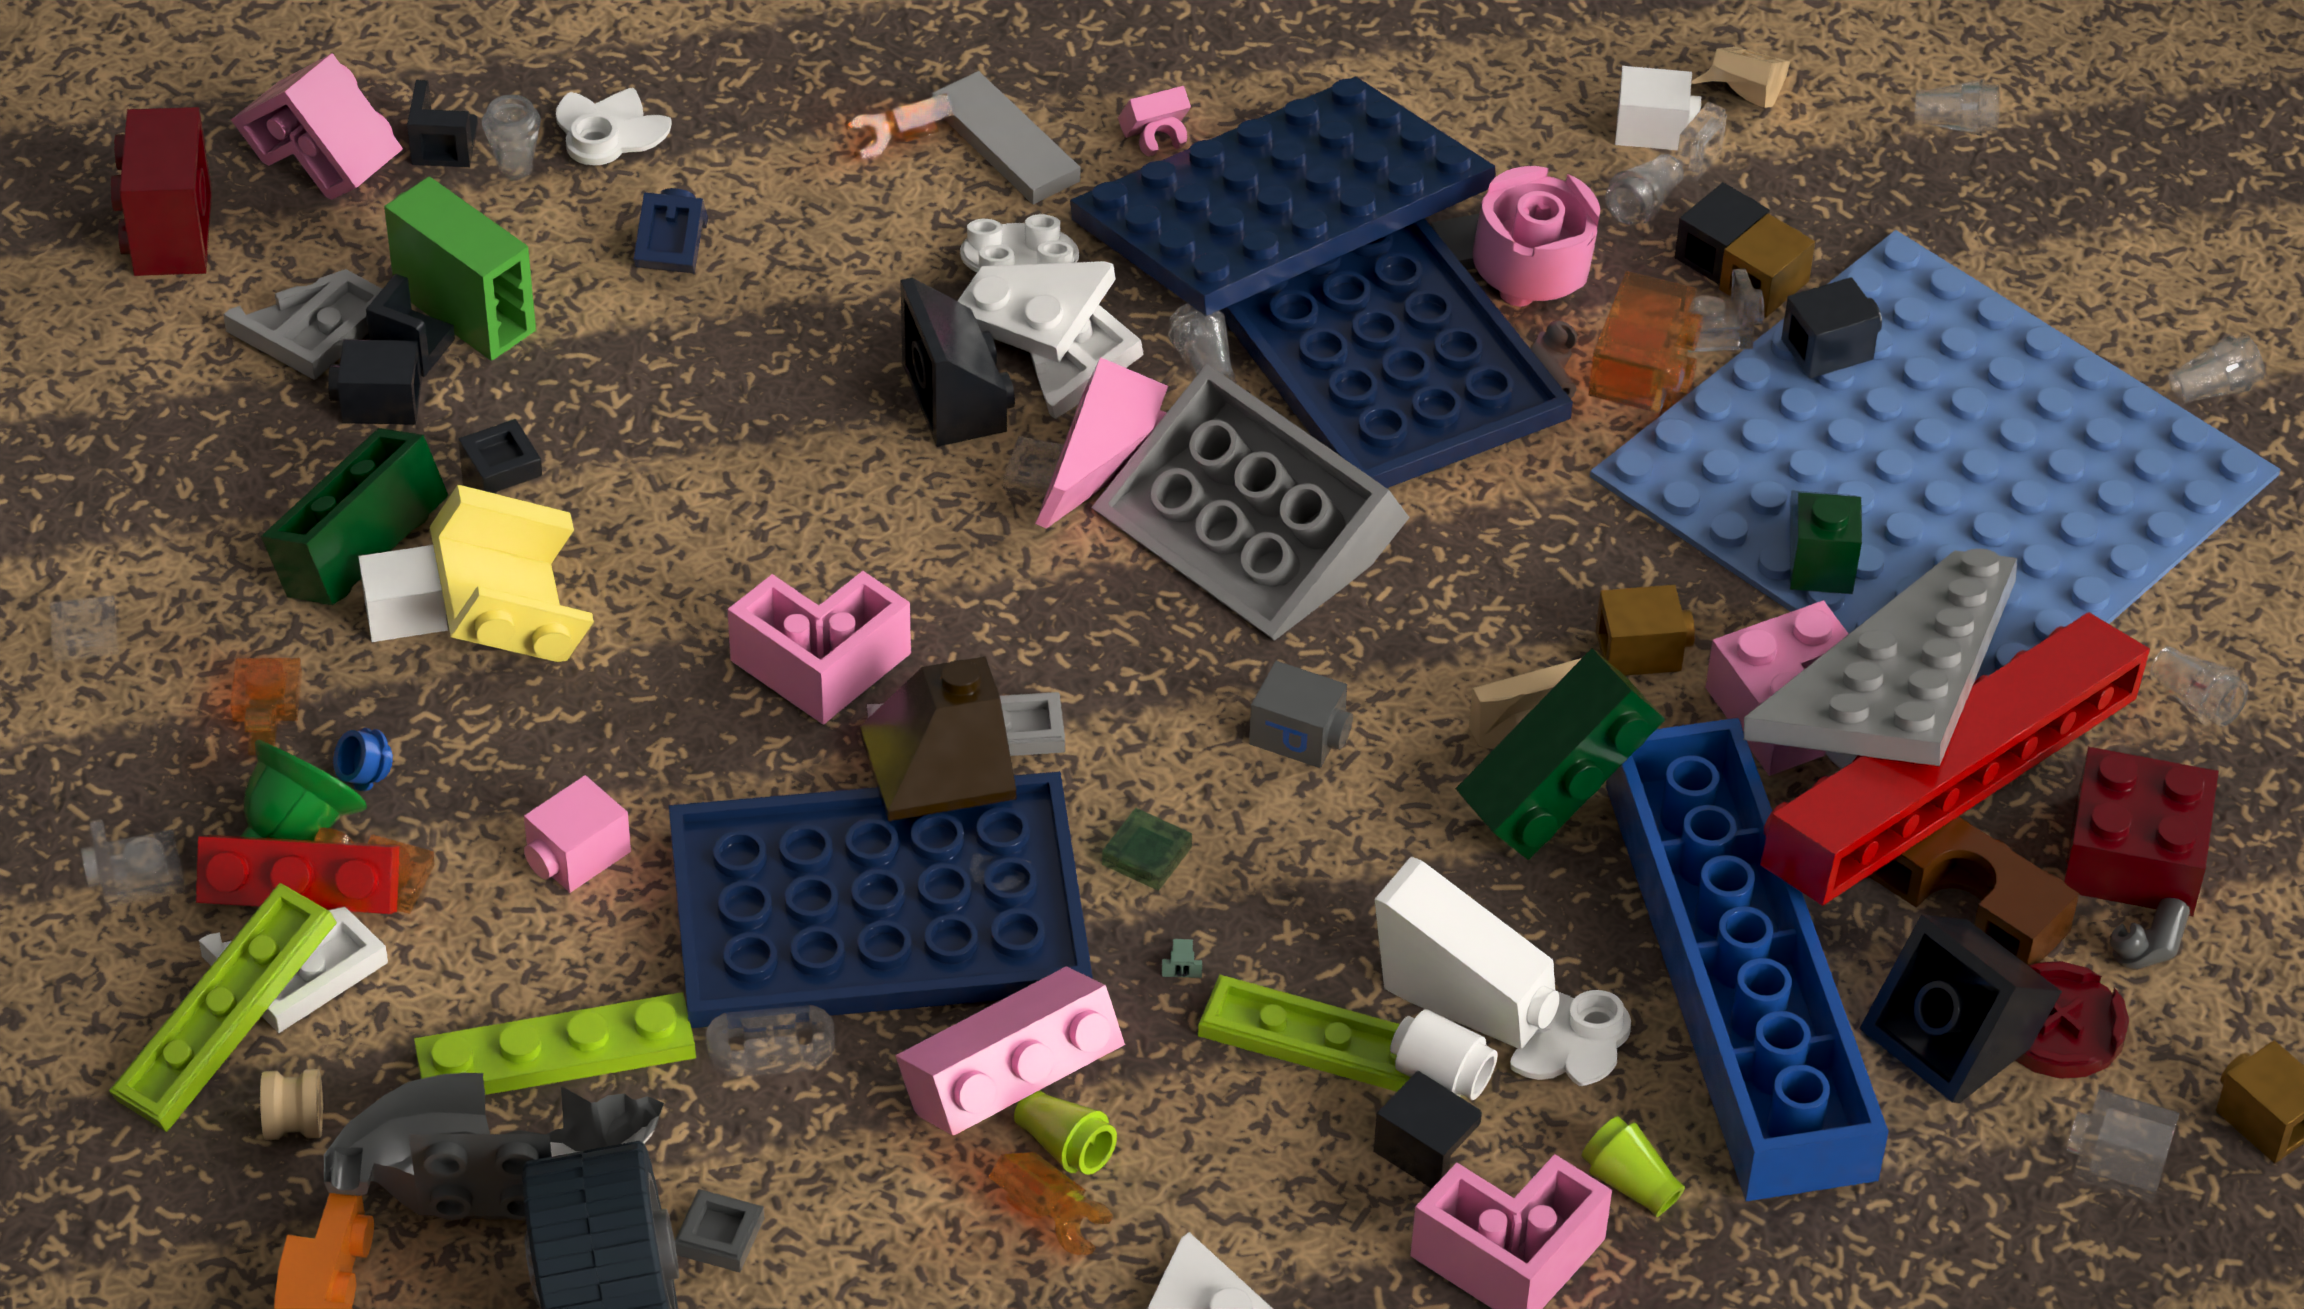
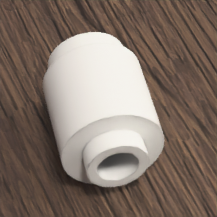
M1428 1009L1421 1011L1416 1018L1411 1016L1405 1017L1398 1026L1390 1047L1391 1053L1397 1055L1395 1063L1397 1071L1409 1077L1420 1071L1456 1095H1463L1471 1100H1475L1486 1087L1494 1071L1498 1056L1496 1050L1486 1046L1485 1037Z

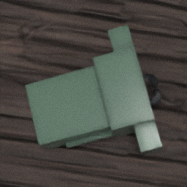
M1173 939L1171 959H1162V977L1202 978V960H1194L1193 939Z

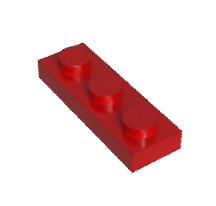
M221 835L198 836L196 903L260 907L276 886L282 883L327 910L346 907L350 912L392 914L397 912L400 845Z

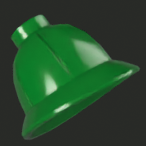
M260 739L255 741V752L258 762L249 778L244 794V813L248 827L240 837L316 841L334 825L340 816L362 812L367 808L366 801L337 778Z

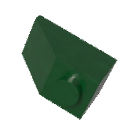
M1791 490L1790 590L1853 594L1862 545L1861 497L1850 494Z

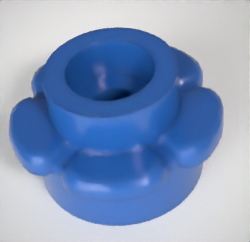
M363 728L359 731L350 730L344 733L336 745L333 757V765L337 777L344 782L353 783L358 791L371 790L374 785L373 782H380L389 774L393 762L392 750L388 745L385 735L378 729L371 730L369 728Z

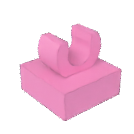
M1184 86L1130 99L1119 115L1118 120L1126 138L1141 134L1139 138L1140 149L1149 157L1155 155L1159 150L1154 136L1156 132L1168 134L1175 149L1183 148L1187 142V131L1181 121L1191 106Z

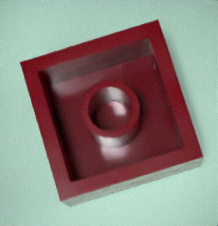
M200 108L127 109L125 134H115L114 140L116 168L122 171L121 175L111 176L113 211H123L124 219H119L118 223L121 255L131 254L134 276L206 274L212 186Z
M2088 746L2077 792L2064 875L2065 884L2082 896L2157 909L2159 901L2164 898H2176L2187 904L2190 909L2189 916L2193 917L2206 870L2219 771Z

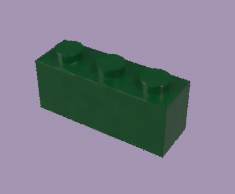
M378 428L261 535V539L287 598L333 606L336 602L344 599L351 592L352 587L361 579L358 556L391 551L413 529L424 524L429 514L449 496L425 436Z
M1591 648L1455 789L1494 834L1529 860L1599 790L1604 782L1645 743L1647 738L1666 719L1626 676Z

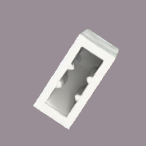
M1411 856L1375 898L1384 989L1410 1003L1522 1050L1539 1028L1544 1029L1551 1023L1557 1012L1560 997L1558 991L1555 990L1553 959L1425 862Z

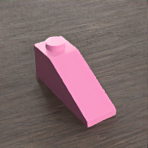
M1100 357L1080 398L1035 524L1047 529L1114 480L1167 412L1160 410L1168 388L1167 385Z

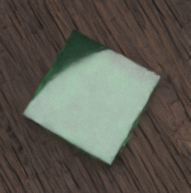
M1135 808L1102 850V865L1159 891L1192 848V833Z

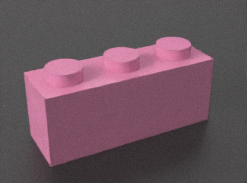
M1066 966L895 1056L914 1111L920 1118L954 1136L1122 1047L1125 1043L1106 985Z

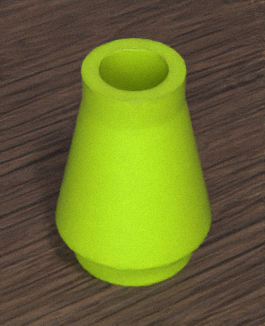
M1041 1090L1020 1100L1015 1108V1123L1027 1130L1069 1173H1076L1078 1170L1086 1175L1096 1173L1108 1162L1117 1142L1116 1129L1109 1124L1108 1117L1101 1111L1049 1096Z
M1619 1116L1612 1118L1601 1127L1587 1143L1581 1154V1157L1591 1165L1589 1174L1645 1206L1656 1217H1659L1671 1207L1685 1190V1186L1674 1177L1637 1123L1628 1125Z

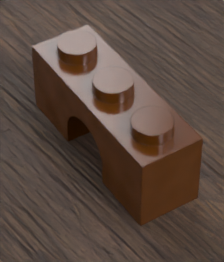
M1959 816L1868 876L1916 908L1929 895L1941 889L1954 888L1970 892L1981 900L1978 904L1974 925L2028 966L2040 963L2071 932L2080 894L2067 886L2059 877L2040 869L2012 851L2004 842L1993 839Z

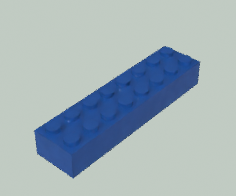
M1739 718L1656 729L1647 738L1645 743L1606 780V789L1745 1202L1879 1181L1889 1131L1803 894L1760 865L1766 841L1764 825L1772 812V808L1748 742L1744 740V731Z

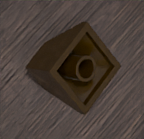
M986 656L921 667L860 726V736L888 821L1017 799L1001 699Z

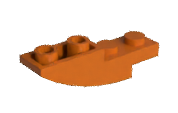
M329 1193L315 1239L287 1235L278 1269L274 1309H353L352 1306L356 1292V1275L352 1273L356 1256L364 1258L368 1256L374 1235V1218L371 1215H365L362 1195Z

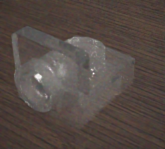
M1733 269L1731 298L1720 299L1714 296H1698L1690 301H1672L1671 321L1681 352L1753 349L1754 325H1762L1764 321V299L1761 289H1753L1746 269Z
M103 819L89 822L94 846L81 848L88 887L102 885L106 908L186 893L173 829L107 842Z

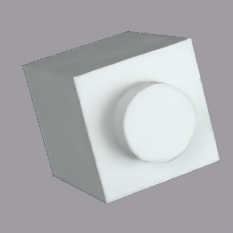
M1622 66L1615 145L1684 151L1687 130L1698 131L1701 111V96L1691 95L1692 72Z
M433 545L358 556L372 642L448 631L444 599Z

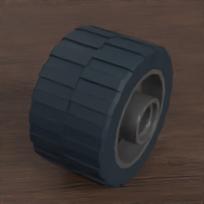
M634 1141L526 1162L522 1174L527 1225L525 1251L534 1299L540 1309H678L674 1279L679 1278V1268L668 1210L661 1209L651 1160L644 1143Z

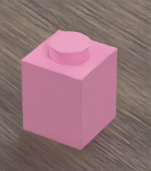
M586 775L524 815L527 846L524 847V854L527 862L539 877L545 880L550 877L554 878L569 893L631 852L628 812Z

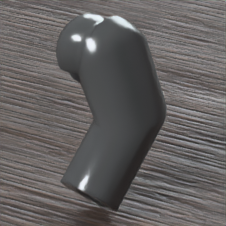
M1553 321L1548 325L1546 332L1538 334L1530 349L1566 394L1572 398L1576 392V385L1564 368L1572 355L1571 348L1577 343V333L1566 322Z
M2164 898L2159 901L2150 929L2143 930L2142 926L2131 923L2130 933H2128L2124 924L2117 926L2110 935V945L2113 948L2115 961L2126 968L2138 970L2173 959L2178 953L2189 918L2190 909L2187 904L2176 898Z

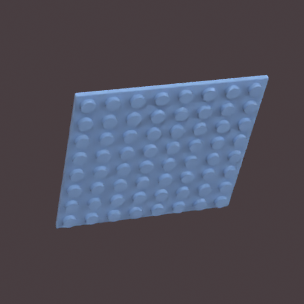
M1895 230L1828 283L1852 277L1865 296L1872 298L1878 305L1882 317V329L1877 335L1873 360L1809 379L1781 340L1783 318L1590 471V477L1790 612L1824 600L1849 634L1954 550L1965 552L1970 549H1988L1997 553L1998 556L2017 558L2016 581L1976 676V681L1980 676L1985 674L1989 676L2009 663L2018 652L2022 650L2028 651L2044 641L2057 627H2066L2088 612L2110 624L2279 476L2281 469ZM1791 490L1850 494L1861 497L1862 545L1853 594L1790 590Z

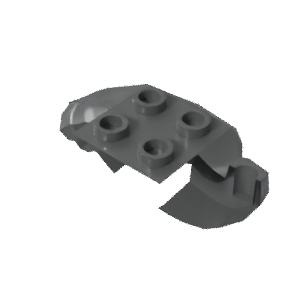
M483 1073L441 1074L410 1081L384 1095L347 1123L324 1154V1184L328 1193L361 1196L368 1193L370 1181L379 1183L403 1205L422 1216H437L446 1220L462 1218L526 1220L522 1174L523 1167L527 1161L634 1141H641L645 1144L656 1128L664 1103L648 1096L635 1100L626 1094L608 1095L598 1102L591 1103L561 1086L563 1128L556 1129L548 1134L522 1130L506 1134H490L485 1115Z

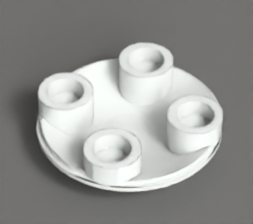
M1038 214L1028 217L1025 223L1001 224L992 219H977L967 225V238L960 248V256L967 267L978 272L981 266L1075 263L1079 259V249L1070 237L1060 232V220L1058 218Z

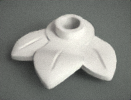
M634 88L625 89L595 104L580 94L569 92L563 97L556 108L557 124L567 134L566 149L568 154L575 161L585 165H603L616 160L622 153L641 152L651 149L666 138L672 125L671 118L667 116H643L641 100Z
M1590 990L1579 994L1575 998L1558 992L1560 997L1559 1006L1553 1020L1546 1028H1539L1522 1050L1516 1049L1510 1061L1511 1070L1527 1078L1537 1080L1555 1078L1566 1072L1568 1077L1578 1086L1598 1082L1608 1076L1617 1064V1048L1628 1039L1631 1032L1630 1015L1622 1001L1616 995L1607 991Z

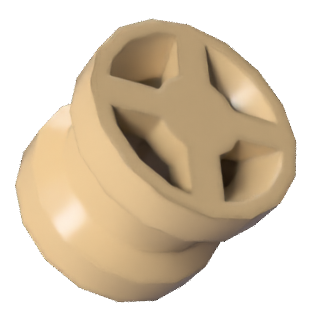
M306 1069L298 1077H284L278 1071L262 1072L260 1111L264 1140H279L286 1132H300L306 1139L321 1138L323 1091L319 1069Z

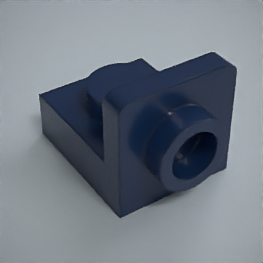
M676 188L663 189L660 194L644 192L634 253L636 267L695 274L702 228L707 229L708 215L702 198H696L693 193Z

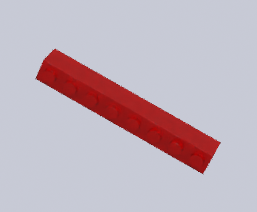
M2090 612L2066 627H2057L2044 641L2028 651L2022 650L2018 652L2009 663L1989 676L1986 674L1980 676L1974 682L1940 766L1857 755L1852 763L1830 777H1821L1811 789L1791 802H1782L1775 807L1764 825L1766 841L1760 865L1820 905H1825L2136 700L2150 648Z

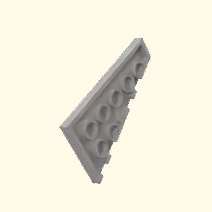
M1970 549L1965 552L1954 550L1744 717V740L1940 766L2015 584L2017 558L1998 556L1997 553L1988 549Z

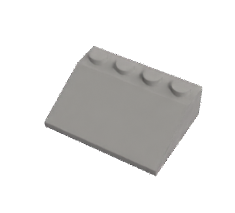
M1207 363L1091 507L1098 514L1274 641L1372 566L1410 518L1387 488Z

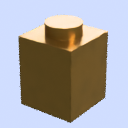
M1766 214L1724 249L1719 290L1767 318L1787 301L1789 295L1795 294L1809 282L1816 241L1771 214Z
M1676 585L1600 590L1596 635L1603 658L1624 676L1682 671L1685 648L1694 646L1695 628L1691 610L1681 609Z
M2275 1040L2253 1055L2246 1052L2237 1056L2221 1075L2220 1083L2223 1087L2216 1112L2275 1164L2304 1144V1065Z

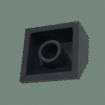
M914 278L900 280L902 365L936 447L1007 432V409L1015 407V394L1009 374L1007 372L999 373L996 367L997 353L990 331L981 332L971 308Z
M1921 914L1859 1029L1952 1103H1961L2031 1048L2062 991L1968 919Z

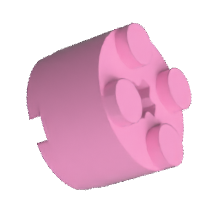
M1539 166L1513 168L1496 176L1489 184L1488 192L1483 197L1473 246V261L1482 278L1492 287L1499 290L1501 298L1510 305L1522 307L1529 305L1533 301L1558 299L1583 287L1587 282L1598 232L1600 206L1591 189L1581 180L1567 174L1566 181L1547 176L1549 168Z

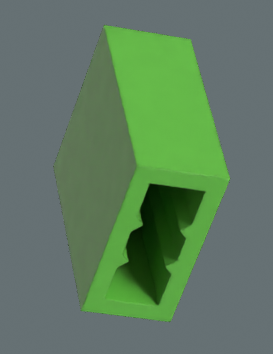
M430 176L408 191L399 194L393 201L384 206L392 276L399 274L408 278L410 299L413 305L430 317L454 325L456 336L491 361L536 331L529 248L525 243Z

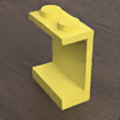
M462 485L456 486L430 525L449 631L452 638L554 662H562L569 659L594 623L592 613L561 606L559 603L551 564L574 531L569 512Z

